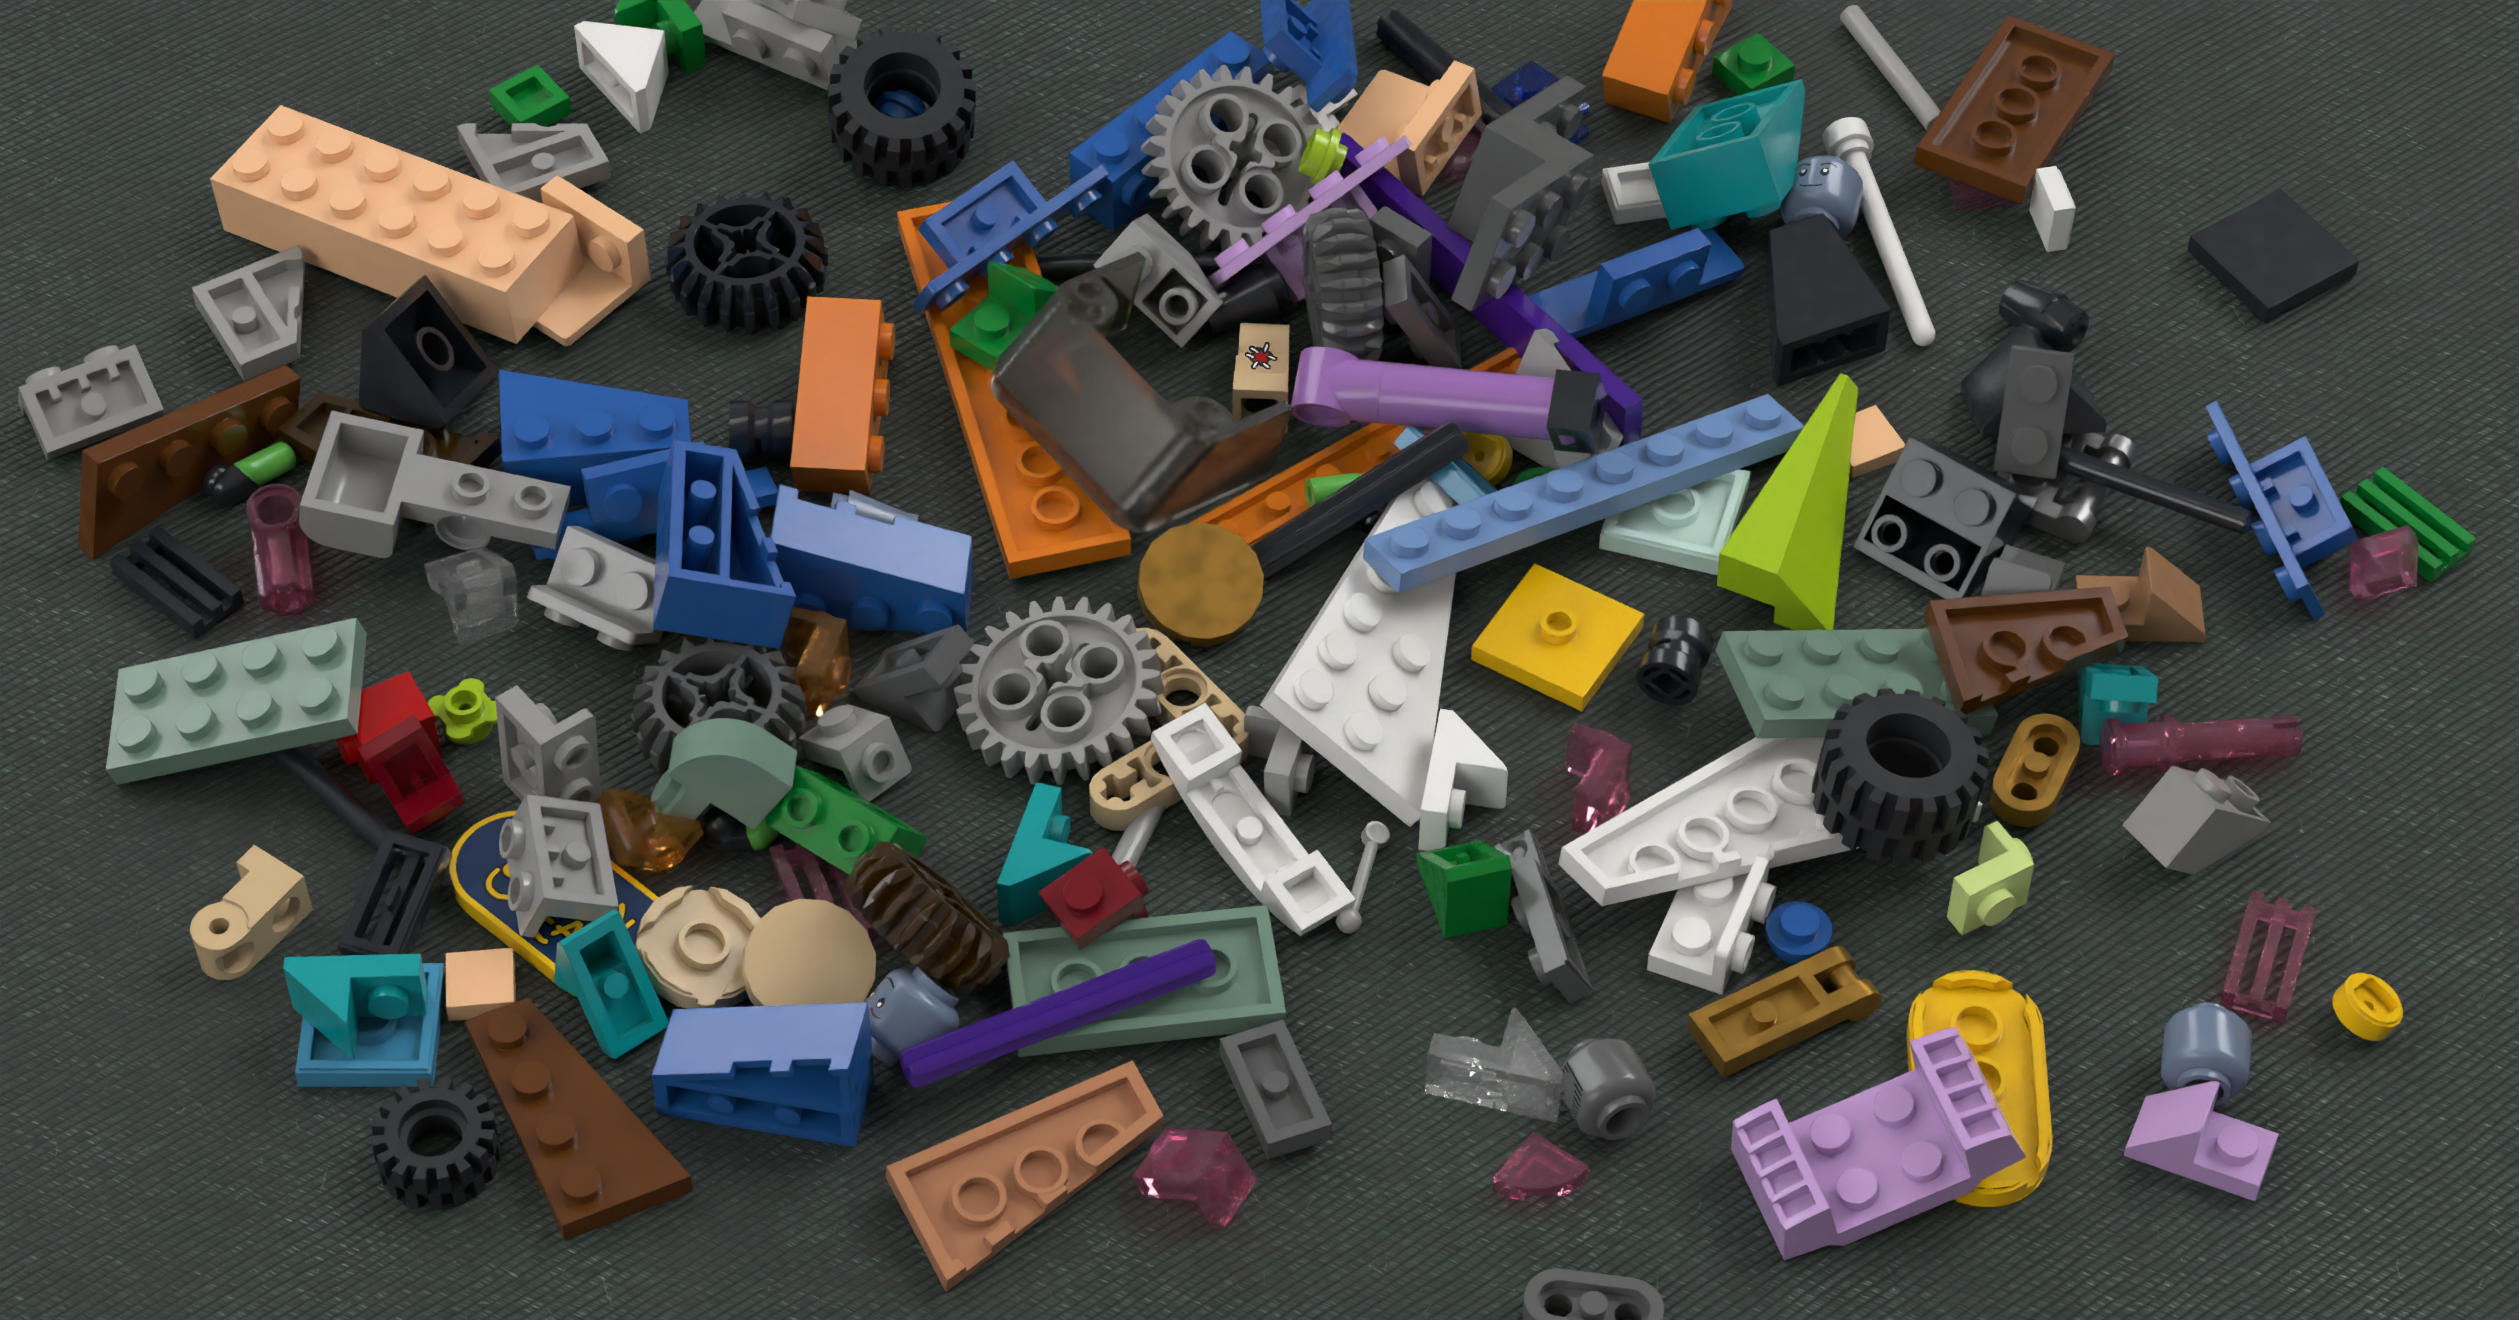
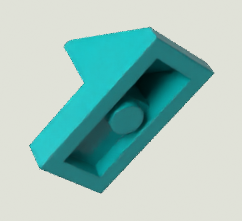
M2093 663L2078 669L2079 725L2082 743L2099 746L2142 747L2146 737L2148 703L2157 702L2158 677L2143 666Z
M1038 782L1034 786L997 882L999 923L1012 926L1047 911L1046 907L1042 904L1039 891L1093 854L1087 848L1067 844L1071 819L1069 816L1062 815L1060 787Z
M615 909L609 911L557 943L554 980L557 987L578 997L603 1054L616 1059L668 1027L669 1021L619 911Z
M421 954L284 957L283 969L292 1008L351 1059L356 1057L359 1017L397 1019L402 1016L427 1015L429 993Z

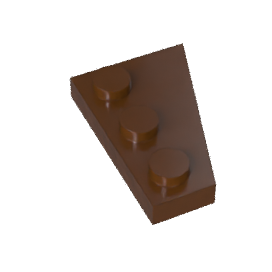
M2110 587L1929 600L1924 614V619L1954 707L1963 714H1968L2121 653L2128 638Z

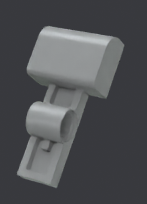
M331 411L299 508L300 527L313 541L331 548L379 558H388L392 555L403 518L434 524L435 532L442 541L462 550L481 549L489 543L491 536L556 549L570 502L571 486L423 455L424 430Z

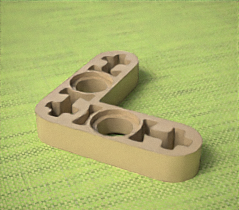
M1136 628V632L1147 631L1151 647L1156 649L1162 669L1160 673L1165 691L1157 695L1161 714L1154 717L1164 726L1206 703L1230 736L1233 735V740L1242 750L1239 763L1241 764L1249 754V732H1244L1245 713L1167 636L1158 630ZM1176 690H1188L1198 695L1199 699L1194 704L1188 706H1176L1169 703L1165 697ZM1152 740L1101 769L1093 776L1089 784L1090 814L1094 821L1103 828L1113 831L1125 830L1132 820L1145 811L1158 805H1165L1168 808L1182 799L1170 776L1159 774L1154 770L1153 766L1161 761ZM1112 794L1115 796V797H1113V798L1107 800V796L1112 795ZM1130 796V800L1125 801V802L1122 800V799H1124V798Z

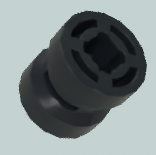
M731 400L729 413L730 449L737 450L741 461H751L756 455H770L775 461H791L795 424L794 400H774L769 406L756 407L750 400Z
M1678 615L1659 619L1654 625L1649 638L1648 648L1650 651L1642 657L1637 670L1636 681L1639 688L1647 696L1661 703L1683 705L1691 702L1697 696L1702 682L1701 669L1708 664L1713 651L1714 639L1711 632L1703 624L1692 618Z

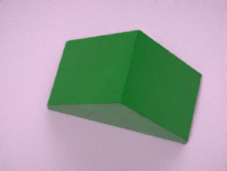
M1479 840L1416 853L1417 865L1444 938L1508 924L1512 871L1509 855Z

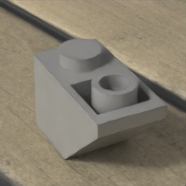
M1148 214L1132 221L1093 265L1181 348L1187 344L1223 304V301L1192 255Z
M2171 766L2124 822L2123 826L2165 868L2195 875L2262 834L2271 822L2255 808L2256 804L2260 801L2258 796L2237 778L2228 776L2226 780H2223L2204 768H2201L2198 772H2193Z

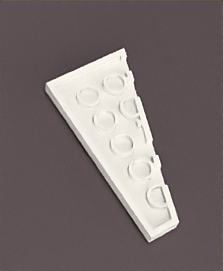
M1427 477L1389 502L1367 538L1459 504L1436 482ZM1363 543L1260 706L1411 827L1420 819L1433 749L1456 573L1398 594L1363 559Z
M1755 737L1566 844L1561 849L1558 864L1601 906L1747 874L1750 872L1757 855L1770 859L1769 868L1849 851L1851 849L1841 843L1843 836L1840 833L1830 834L1824 827L1823 821L1825 816L1816 814L1813 805L1815 794L1811 792L1812 781L1825 737L1757 739ZM1980 801L1978 802L1972 822L1978 821L1983 805Z

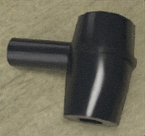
M2016 280L2004 292L1999 304V314L2004 320L2015 328L2024 322L2055 351L2072 352L2082 342L2089 327V316L2086 311L2072 303L2066 295L2054 293L2024 280Z

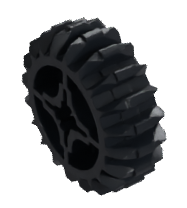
M742 190L738 199L727 200L719 194L714 206L711 207L697 203L694 216H681L678 230L670 233L667 257L665 258L670 290L674 294L675 301L681 302L686 315H699L704 327L721 322L727 334L735 326H745L752 335L755 327L762 324H767L776 331L779 319L782 317L791 321H797L801 311L800 308H806L807 296L817 297V293L824 291L826 267L829 265L828 249L824 247L823 233L820 230L819 223L812 222L807 208L795 209L789 197L773 202L767 191L759 198H748L744 190ZM705 266H708V267L714 269L715 271L713 272V271H711L710 269H708V268L705 267Z

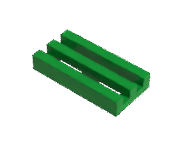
M2381 467L2374 473L2371 482L2368 479L2360 482L2356 493H2352L2349 490L2341 496L2340 503L2350 521L2430 583L2473 552L2476 537L2384 467ZM2370 503V504L2373 505L2375 508H2377L2380 512H2382V513H2383L2384 515H2386L2389 519H2391L2393 522H2395V525L2392 524V523H2391L2389 520H2387L2385 517H2383L2381 514H2379L2376 510H2374V509H2373L2372 507H2370L2368 504ZM2414 539H2417L2419 542H2421L2424 546H2426L2440 558H2436L2429 551L2423 548L2420 544L2414 541Z

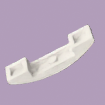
M1206 703L1152 732V743L1167 773L1195 820L1238 878L1263 905H1268V910L1283 924L1299 936H1302L1337 916L1342 910L1350 908L1355 904L1356 899L1318 850L1311 854L1306 852L1239 763L1242 750Z

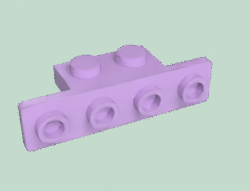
M1406 135L1391 145L1382 136L1355 156L1361 167L1343 179L1338 170H1335L1310 188L1308 192L1314 201L1296 213L1291 204H1288L1262 223L1261 226L1267 235L1249 247L1244 238H1242L1215 257L1214 260L1220 269L1207 278L1213 288L1229 279L1260 256L1265 264L1271 262L1277 268L1293 303L1295 304L1303 299L1305 291L1302 278V239L1304 237L1303 228L1311 213L1325 212V209L1344 207L1347 210L1359 209L1370 219L1378 211L1359 183L1412 145Z

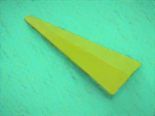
M1842 373L1839 374L1719 553L1717 586L1774 606V623L1792 630H1833L1850 460L1858 399V387L1848 375Z

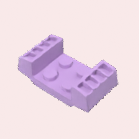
M1956 1027L1936 1031L1910 1041L1915 1070L1788 1123L1777 1098L1733 1120L1731 1150L1784 1260L1828 1245L1845 1246L1965 1195L1971 1192L1981 1180L2026 1158L1971 1049Z

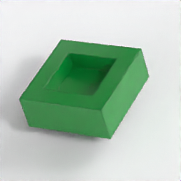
M1757 32L1715 55L1712 73L1735 94L1742 95L1792 82L1794 80L1795 64Z
M539 65L489 89L491 107L511 128L512 123H536L537 125L547 127L572 114L570 97Z

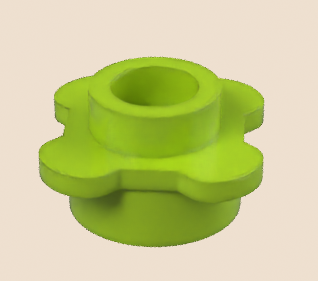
M473 678L465 679L445 696L437 695L428 701L435 719L441 721L445 736L455 743H477L490 734L493 725L498 724L496 701H491L484 693L485 688L482 681Z

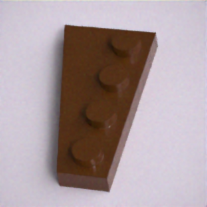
M287 365L281 366L83 450L78 547L92 560L96 559L202 489L203 477L212 466L224 464L229 467L258 452L279 438L278 428L299 409L301 377Z
M528 997L465 1021L467 1036L564 1241L693 1192L691 1175Z

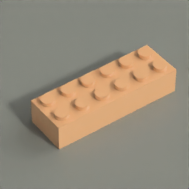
M282 105L210 178L225 231L279 252L299 245L303 253L304 262L397 298L418 279L426 275L462 323L515 344L521 340L584 267L574 215Z

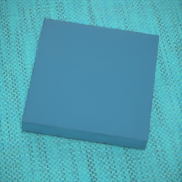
M423 963L429 993L427 1015L402 1016L397 1019L359 1017L355 1059L348 1057L303 1017L295 1070L298 1087H402L403 1085H406V1087H418L417 1080L429 1078L430 1087H434L446 987L444 963Z

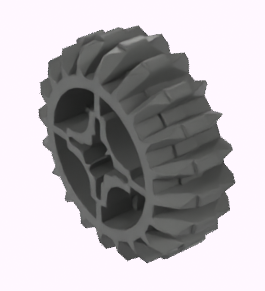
M1344 207L1325 209V212L1311 213L1303 228L1302 278L1304 281L1307 320L1313 347L1336 348L1349 352L1361 360L1378 361L1382 353V343L1384 341L1382 331L1384 325L1382 305L1384 303L1381 291L1382 281L1380 279L1379 260L1376 253V241L1373 239V230L1369 224V219L1359 209L1347 210Z
M684 638L680 648L681 653L675 654L662 650L660 660L658 661L659 666H645L644 676L642 677L643 683L635 686V693L633 695L634 712L631 714L633 731L637 733L638 747L643 753V757L651 758L652 765L655 767L658 775L664 774L669 769L673 740L685 729L671 719L673 715L683 719L684 726L686 727L716 718L743 720L761 727L794 749L797 748L796 741L803 736L806 728L804 713L807 711L805 693L802 692L800 678L795 672V667L786 666V661L783 659L781 651L766 653L764 646L751 644L743 646L742 643L732 641L717 642L713 638H707L704 644L694 646ZM751 696L765 704L767 709L756 706Z

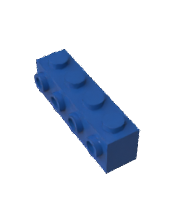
M1228 32L1069 153L1070 186L1102 164L1110 172V175L1098 190L1103 198L1086 214L1114 232L1157 198H1150L1149 193L1160 183L1159 177H1150L1142 174V169L1151 160L1156 159V157L1141 151V145L1149 137L1155 136L1145 126L1155 114H1159L1155 108L1166 95L1172 96L1171 90L1181 80L1184 79L1190 83L1193 76L1202 69L1212 79V75L1221 65L1228 67L1233 80L1245 66L1250 67L1253 83L1258 84L1268 73L1273 75L1274 65L1265 53L1235 33ZM1210 114L1211 121L1215 127L1223 132H1228L1227 125L1223 119L1217 115ZM1191 165L1192 171L1196 169L1198 166Z

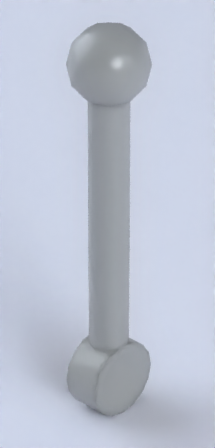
M1378 821L1368 823L1361 833V839L1365 848L1351 890V894L1356 899L1355 904L1350 908L1342 910L1336 916V925L1344 933H1353L1361 926L1362 917L1358 911L1377 850L1381 849L1390 837L1388 828Z

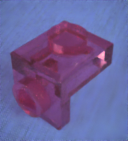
M1574 723L1568 732L1565 768L1567 771L1583 777L1575 789L1572 830L1584 835L1605 823L1609 817L1614 818L1623 812L1631 792L1629 775L1632 745L1619 740L1609 732L1594 730L1580 723Z
M1166 1127L1160 1137L1154 1141L1149 1153L1132 1176L1144 1196L1196 1201L1210 1224L1216 1227H1226L1256 1183L1255 1174L1228 1132Z

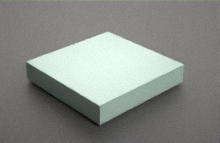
M1738 469L1605 518L1600 533L1599 548L1718 575L1719 553L1736 528L1749 486L1750 471Z

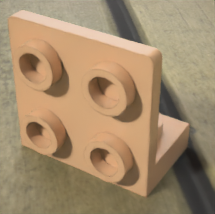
M1453 61L1440 80L1433 81L1430 86L1387 70H1380L1340 123L1337 130L1341 131V133L1345 132L1364 149L1382 136L1391 145L1406 135L1412 145L1385 164L1384 167L1413 193L1423 196L1482 114L1475 68Z
M556 175L540 188L542 202L547 206L574 215L584 267L533 326L563 346H570L649 282L651 275L644 229Z

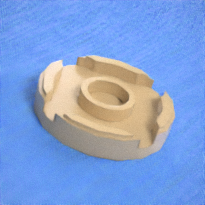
M693 886L677 887L655 899L641 919L635 948L656 994L677 1007L686 1009L732 1007L748 998L749 996L744 986L746 982L743 977L742 952L756 922L761 919L750 904L728 890L711 886L709 891L692 890Z
M797 899L775 906L756 922L742 952L743 977L746 982L744 986L750 1001L755 1006L864 1003L875 980L876 953L867 930L849 911L826 900Z

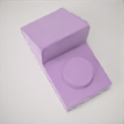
M2210 1081L2145 1097L2126 1145L2124 1156L2252 1201L2256 1200L2275 1149L2278 1133L2214 1112L2213 1109L2220 1082Z

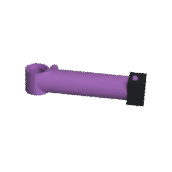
M1309 347L1301 351L1290 413L1302 422L1322 427H1342L1349 424L1350 421H1357L1363 427L1371 423L1436 429L1447 421H1454L1462 432L1548 440L1552 442L1554 450L1598 454L1607 395L1599 373L1556 369L1555 378L1361 360L1349 352L1340 349Z

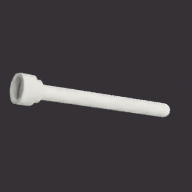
M1857 117L1839 119L1825 129L1822 135L1824 147L1828 155L1840 158L1852 166L1863 180V198L1860 206L1910 335L1917 345L1928 346L1935 339V329L1869 164L1874 142L1864 120Z

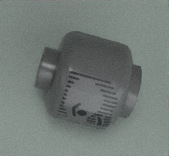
M1592 1038L1580 1042L1570 1051L1568 1057L1560 1066L1556 1079L1559 1095L1576 1126L1590 1137L1606 1138L1607 1140L1624 1139L1639 1131L1648 1121L1657 1095L1653 1080L1636 1050L1621 1039Z

